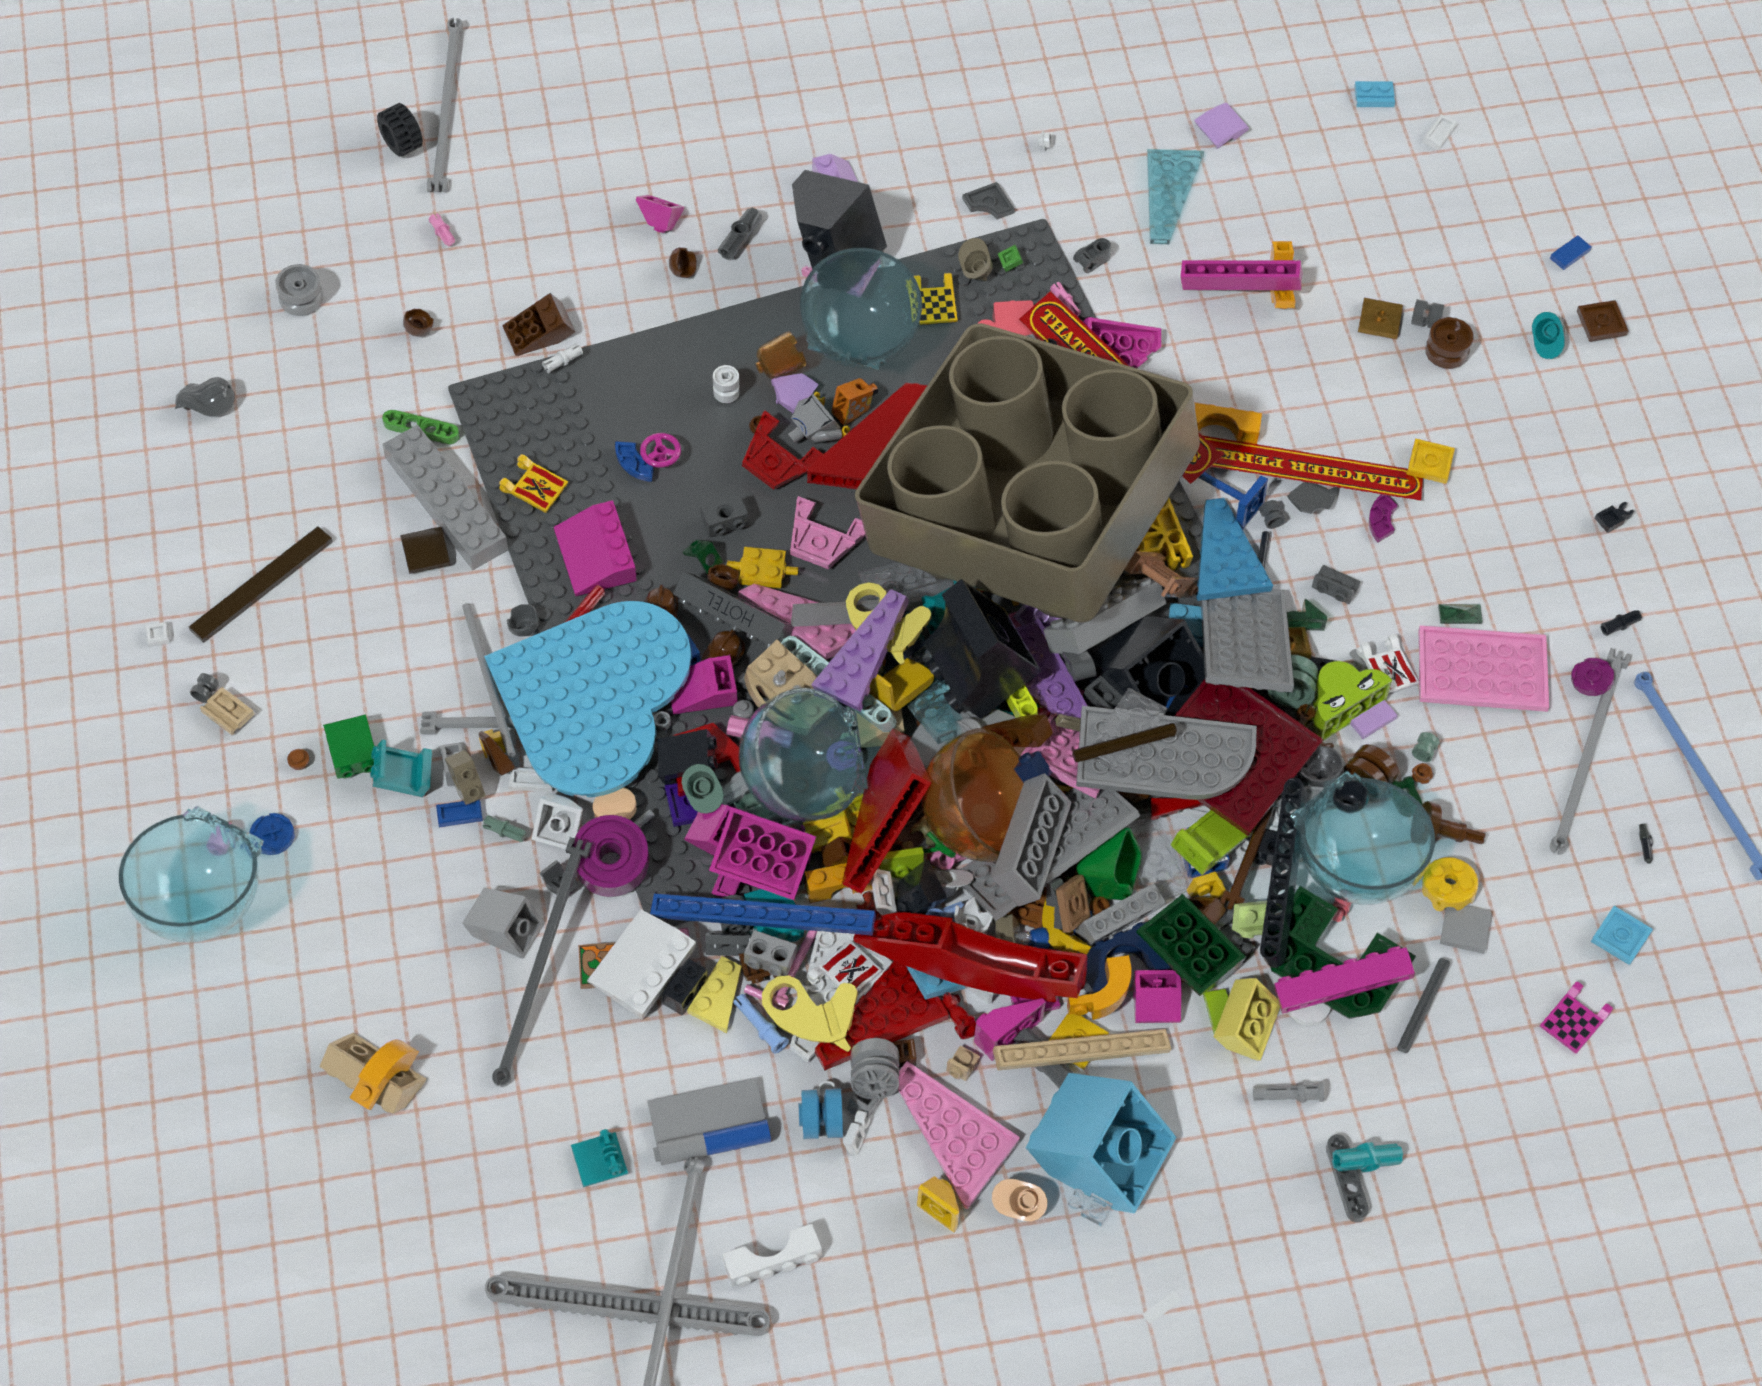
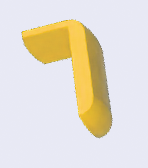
M906 658L903 665L898 664L881 677L877 674L869 685V694L890 710L898 711L932 684L934 675L929 669L914 660Z

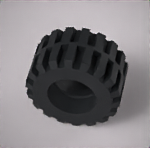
M397 103L378 113L377 123L380 133L387 146L398 157H402L423 145L420 127L411 111L405 105Z

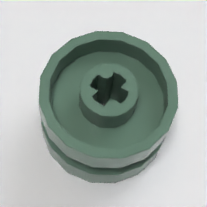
M1291 655L1294 681L1293 692L1268 690V695L1278 705L1287 708H1299L1303 704H1311L1315 698L1318 668L1308 658Z

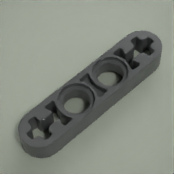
M1332 1135L1328 1139L1326 1152L1346 1215L1353 1222H1362L1366 1218L1369 1208L1357 1170L1343 1173L1336 1168L1334 1169L1332 1164V1153L1337 1150L1336 1147H1332L1334 1142H1337V1145H1342L1341 1149H1349L1348 1141L1342 1135ZM1346 1184H1353L1357 1192L1349 1194L1345 1191L1344 1186ZM1357 1199V1208L1362 1209L1360 1215H1358V1213L1355 1211L1353 1212L1355 1206L1353 1200Z

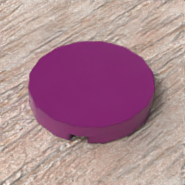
M1587 658L1583 662L1575 664L1571 673V682L1574 688L1581 694L1587 696L1602 695L1609 691L1614 684V670L1605 660Z

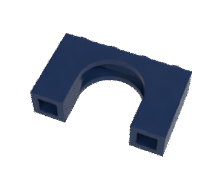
M1137 923L1131 930L1118 932L1112 939L1099 941L1093 948H1090L1087 954V974L1084 985L1087 994L1097 993L1107 985L1106 959L1117 954L1125 953L1138 957L1148 970H1173L1136 933L1145 923Z

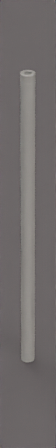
M466 603L462 605L507 756L512 758L516 755L491 671L484 657L486 655L471 605Z

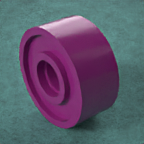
M603 815L588 821L577 832L573 847H576L579 839L583 840V850L587 842L592 843L588 859L581 857L576 872L579 881L586 889L600 896L617 897L625 895L639 886L648 871L649 852L646 838L634 822L618 815ZM607 853H617L621 856L613 864H607L601 860Z

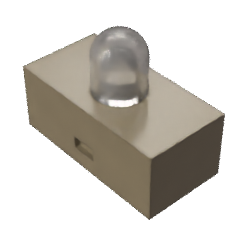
M1013 914L1005 915L996 921V938L1020 945L1028 944L1032 940L1030 932L1020 931V923Z

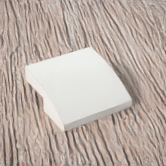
M877 869L871 878L876 910L882 915L898 913L895 895L900 879L891 877L890 871Z

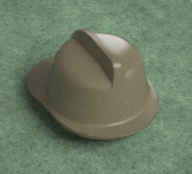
M980 238L968 239L960 247L958 254L963 274L969 279L987 281V276L993 269L987 245Z

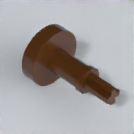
M1425 801L1421 805L1413 827L1414 842L1425 846L1431 845L1437 835L1459 843L1467 840L1477 844H1483L1486 837L1485 833L1468 829L1464 823L1442 819L1440 804Z

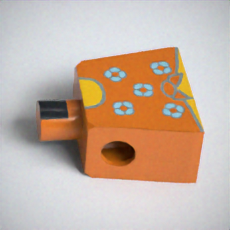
M861 378L838 386L831 413L845 426L869 410L872 396L878 394L877 386L874 383L868 385Z

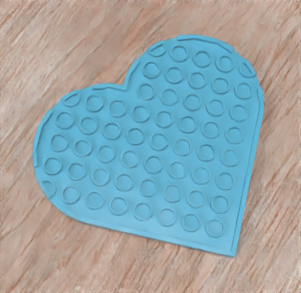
M624 601L606 605L484 656L536 774L544 783L554 787L558 792L570 796L583 795L587 797H598L613 793L638 777V773L648 764L654 751L656 727L652 713L674 699V695L687 681L692 661L689 639L679 621L666 610L656 605L639 601Z

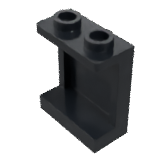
M707 729L658 739V777L665 785L675 784V778L682 777L689 767L696 764L706 765L715 773V768L718 767V761L715 756V749H717L715 736H712Z

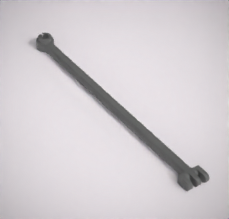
M569 838L565 851L571 855L500 1066L492 1074V1080L496 1086L499 1085V1079H497L499 1073L505 1074V1078L500 1080L501 1087L508 1086L511 1081L510 1069L581 857L588 859L592 846L590 842L586 843L583 850V840L579 839L576 847H573L575 838Z

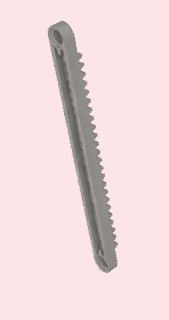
M502 1275L490 1277L485 1284L486 1295L494 1302L513 1304L515 1306L522 1305L525 1308L560 1310L564 1313L571 1312L572 1314L599 1315L602 1318L606 1316L610 1319L637 1320L640 1323L645 1321L648 1324L657 1323L662 1296ZM495 1283H500L504 1286V1290L499 1294H494L490 1290L491 1286ZM674 1298L668 1326L675 1325L678 1328L683 1326L686 1329L721 1331L724 1334L762 1336L769 1331L770 1317L767 1312L761 1309ZM756 1317H761L764 1319L765 1324L761 1328H755L751 1324L752 1320Z

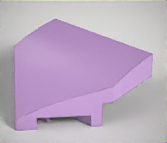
M802 373L771 380L776 393V404H781L792 414L798 401L808 398L819 385Z

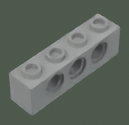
M1153 883L1085 920L1075 932L1080 940L1092 947L1097 942L1107 939L1154 913L1165 903V900Z

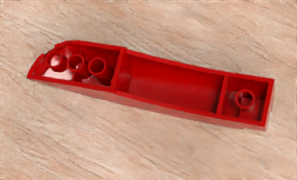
M904 912L881 915V919L874 922L873 935L855 934L853 937L854 942L912 969L949 982L1001 995L1032 1000L1043 998L1048 1002H1056L1058 996L1078 999L1080 990L1084 989L1086 980L1087 954L1020 945L972 930L953 922V918Z

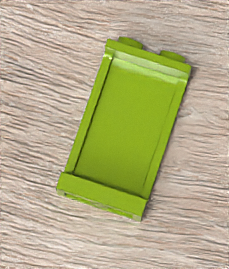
M1210 810L1188 829H1181L1174 837L1170 846L1203 875L1249 838L1253 831L1247 836Z

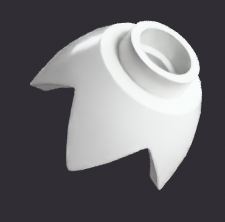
M975 897L966 902L961 909L956 905L955 923L980 933H985L988 930L993 917L987 911L980 912Z

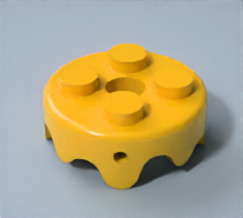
M1444 857L1434 860L1427 866L1422 878V893L1432 902L1435 910L1443 911L1447 907H1453L1459 911L1469 903L1473 904L1478 890V877L1468 863L1457 858ZM1445 879H1453L1456 881V884L1446 883Z

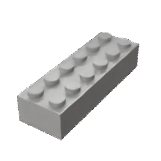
M1128 578L1123 581L1124 584L1112 588L1092 620L1084 623L1070 619L1052 621L1049 627L1043 629L1050 653L1063 654V651L1081 654L1165 605V597L1161 595L1163 592L1162 586L1156 581L1150 580V578L1140 580Z
M1045 773L1024 781L991 877L1018 906L1040 899L1072 803Z

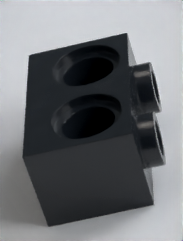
M688 958L664 990V1005L683 1016L707 980V969Z

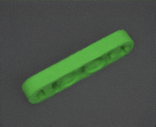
M387 410L382 416L384 427L391 431L403 433L410 429L406 426L408 422H416L432 441L451 445L455 444L460 437L458 427L451 423L397 410ZM430 426L436 428V430L431 433L425 431V429Z

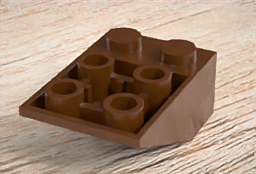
M551 293L502 325L516 356L558 344L575 333L563 303Z

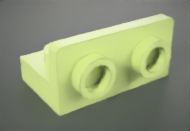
M1267 900L1234 904L1232 930L1241 934L1243 938H1254V935H1262Z

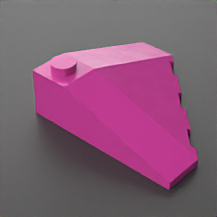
M1087 317L1082 321L1130 367L1138 368L1148 359L1147 356L1149 354L1155 353L1161 348V328Z

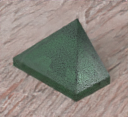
M1480 604L1438 605L1440 624H1482L1483 622Z

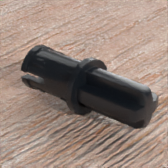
M1634 610L1624 615L1618 614L1614 619L1601 623L1600 628L1602 633L1608 636L1613 632L1625 630L1627 626L1641 621L1642 616L1639 610Z

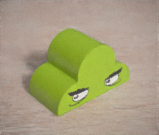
M1333 661L1326 664L1320 670L1315 698L1312 701L1316 710L1312 723V732L1324 741L1350 725L1352 719L1383 700L1386 701L1392 679L1384 672L1375 669L1359 672L1353 665L1343 661Z

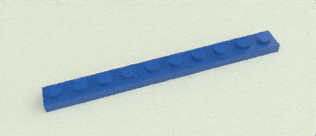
M654 894L650 912L654 917L661 919L873 935L876 916L875 911L666 894Z

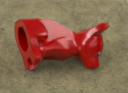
M946 992L941 998V1002L950 1014L951 1020L955 1025V1032L960 1039L973 1037L976 1029L974 1016H969L966 1010L959 1006L961 998L958 994L953 995Z

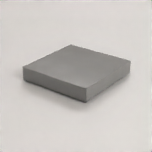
M1468 906L1457 911L1453 907H1447L1445 909L1440 944L1484 954L1491 911Z

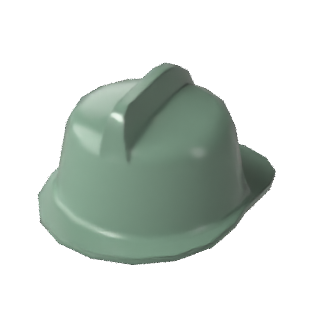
M696 764L684 772L682 787L694 810L706 814L717 810L723 802L724 793L713 770L706 765Z

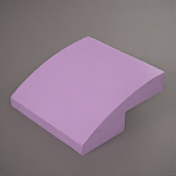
M1227 102L1210 109L1194 120L1195 124L1217 149L1231 138L1235 141L1249 130V127Z

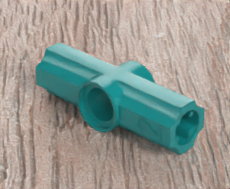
M1368 1142L1360 1144L1355 1148L1335 1150L1332 1153V1164L1334 1169L1336 1168L1338 1171L1361 1169V1172L1365 1173L1375 1171L1384 1166L1400 1165L1403 1162V1150L1397 1143L1375 1146L1374 1143Z

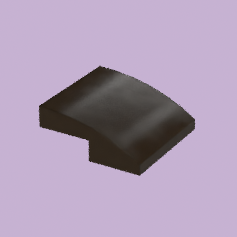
M441 526L400 535L409 574L451 565Z

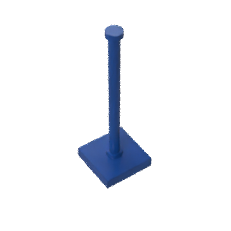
M1206 472L1198 477L1239 500L1236 519L1242 530L1259 511V507L1265 503L1268 479L1262 475L1246 494Z

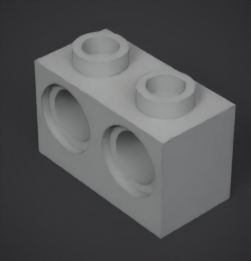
M754 930L744 952V963L753 969L760 968L766 970L774 976H788L796 956V944ZM756 950H762L764 953L756 954L754 952ZM778 957H783L785 960L777 961L775 959Z

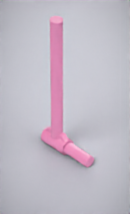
M808 931L788 973L789 976L795 977L816 937L817 931ZM747 984L744 993L762 1000L763 991ZM783 987L776 991L772 998L773 1007L780 1010H785L786 1006L788 1007L789 999L785 994L789 987Z

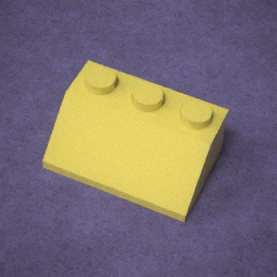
M1256 978L1235 979L1214 1038L1227 1050L1260 1061L1280 1009L1278 999Z

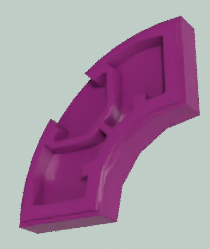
M1382 494L1374 501L1369 514V528L1377 543L1394 534L1395 529L1391 524V515L1398 507L1388 495Z

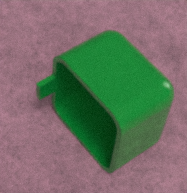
M1123 828L1077 863V872L1079 875L1084 876L1085 887L1092 897L1101 896L1105 899L1122 901L1131 896L1142 861L1141 848L1131 829Z

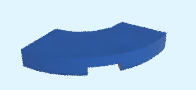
M615 441L616 457L621 467L637 479L652 482L654 467L642 459L636 450V443Z

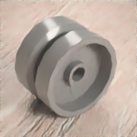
M295 264L284 268L278 273L275 280L279 303L284 311L291 315L303 316L315 312L321 306L323 293L319 275L315 269L308 265Z

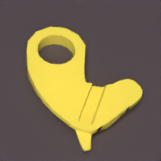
M870 582L860 584L849 592L846 599V607L855 630L859 628L873 611L862 612L856 609V604L860 598L866 595H875L881 601L887 594L879 584ZM919 606L905 617H902L901 621L894 628L895 635L893 639L889 640L887 644V652H891L900 665L905 663L903 652L914 645L920 633L932 619L930 610L924 606Z
M789 975L777 976L767 983L762 992V1005L778 1027L798 1038L812 1042L835 1043L843 1050L850 1051L851 1047L845 1037L852 1024L858 991L854 985L850 983L840 984L830 1001L816 1006L801 982ZM783 987H791L797 991L796 1003L788 1010H778L772 1005L773 995Z

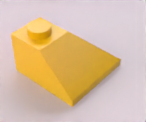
M934 1176L919 1186L917 1206L955 1233L958 1225L959 1210L954 1190L946 1180H939Z

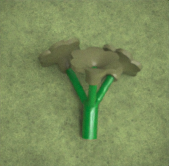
M929 813L923 816L911 828L909 832L911 835L921 831L926 838V844L929 846L935 845V847L923 849L924 854L940 851L950 858L955 857L956 850L944 844L950 838V832L947 830L946 823L941 822L938 824L933 821L927 825L931 817ZM911 841L901 843V850L914 848Z

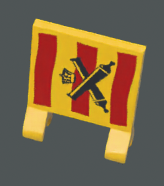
M521 454L517 458V466L527 471L516 485L507 478H502L499 482V489L546 513L568 485V481L535 464L527 456Z

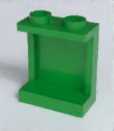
M366 714L324 724L337 779L350 778L355 774L363 772L370 773L374 765V759L371 757L374 743Z

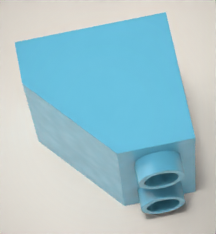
M1068 1073L1060 1089L1053 1095L1051 1104L1038 1127L1031 1133L1025 1148L1049 1176L1113 1210L1135 1214L1177 1137L1132 1081Z

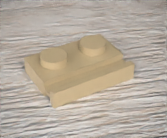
M223 687L209 698L204 706L200 707L204 715L231 735L235 734V730L240 729L254 716L251 708Z

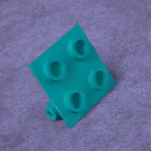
M604 1129L599 1132V1137L571 1145L583 1187L628 1174L616 1132L611 1133L608 1129Z

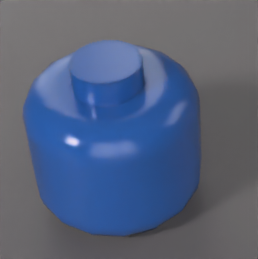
M1045 927L1030 930L1029 937H1027L1029 946L1041 949H1048L1050 947L1048 942L1049 933Z

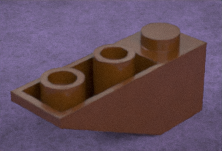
M1029 714L982 727L988 747L1039 748L1053 734L1046 715Z

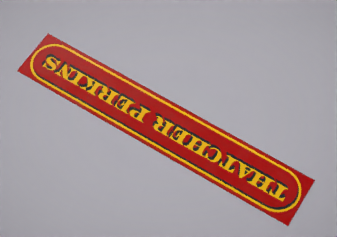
M1051 291L1019 318L1041 341L1046 340L1048 342V338H1051L1057 342L1058 346L1129 366ZM1199 432V449L1182 475L1189 484H1192L1223 456Z
M1202 435L1223 455L1210 467L1421 501L1423 478L1407 475V468Z

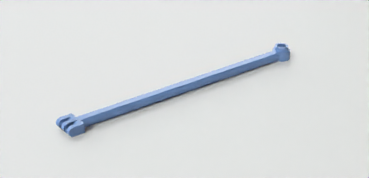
M1638 673L1634 680L1635 687L1645 693L1754 865L1749 870L1756 880L1762 879L1761 854L1652 686L1653 679L1650 673Z

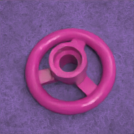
M656 433L648 436L642 442L640 454L642 459L650 466L663 468L674 464L679 459L681 446L679 441L672 435ZM661 439L670 441L674 445L675 450L668 449L665 445H662ZM655 440L656 447L654 451L647 455L646 448L648 444Z

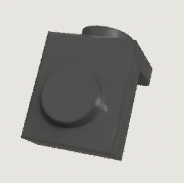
M556 860L542 870L540 875L547 889L557 895L565 871L560 862ZM575 878L570 893L579 886Z

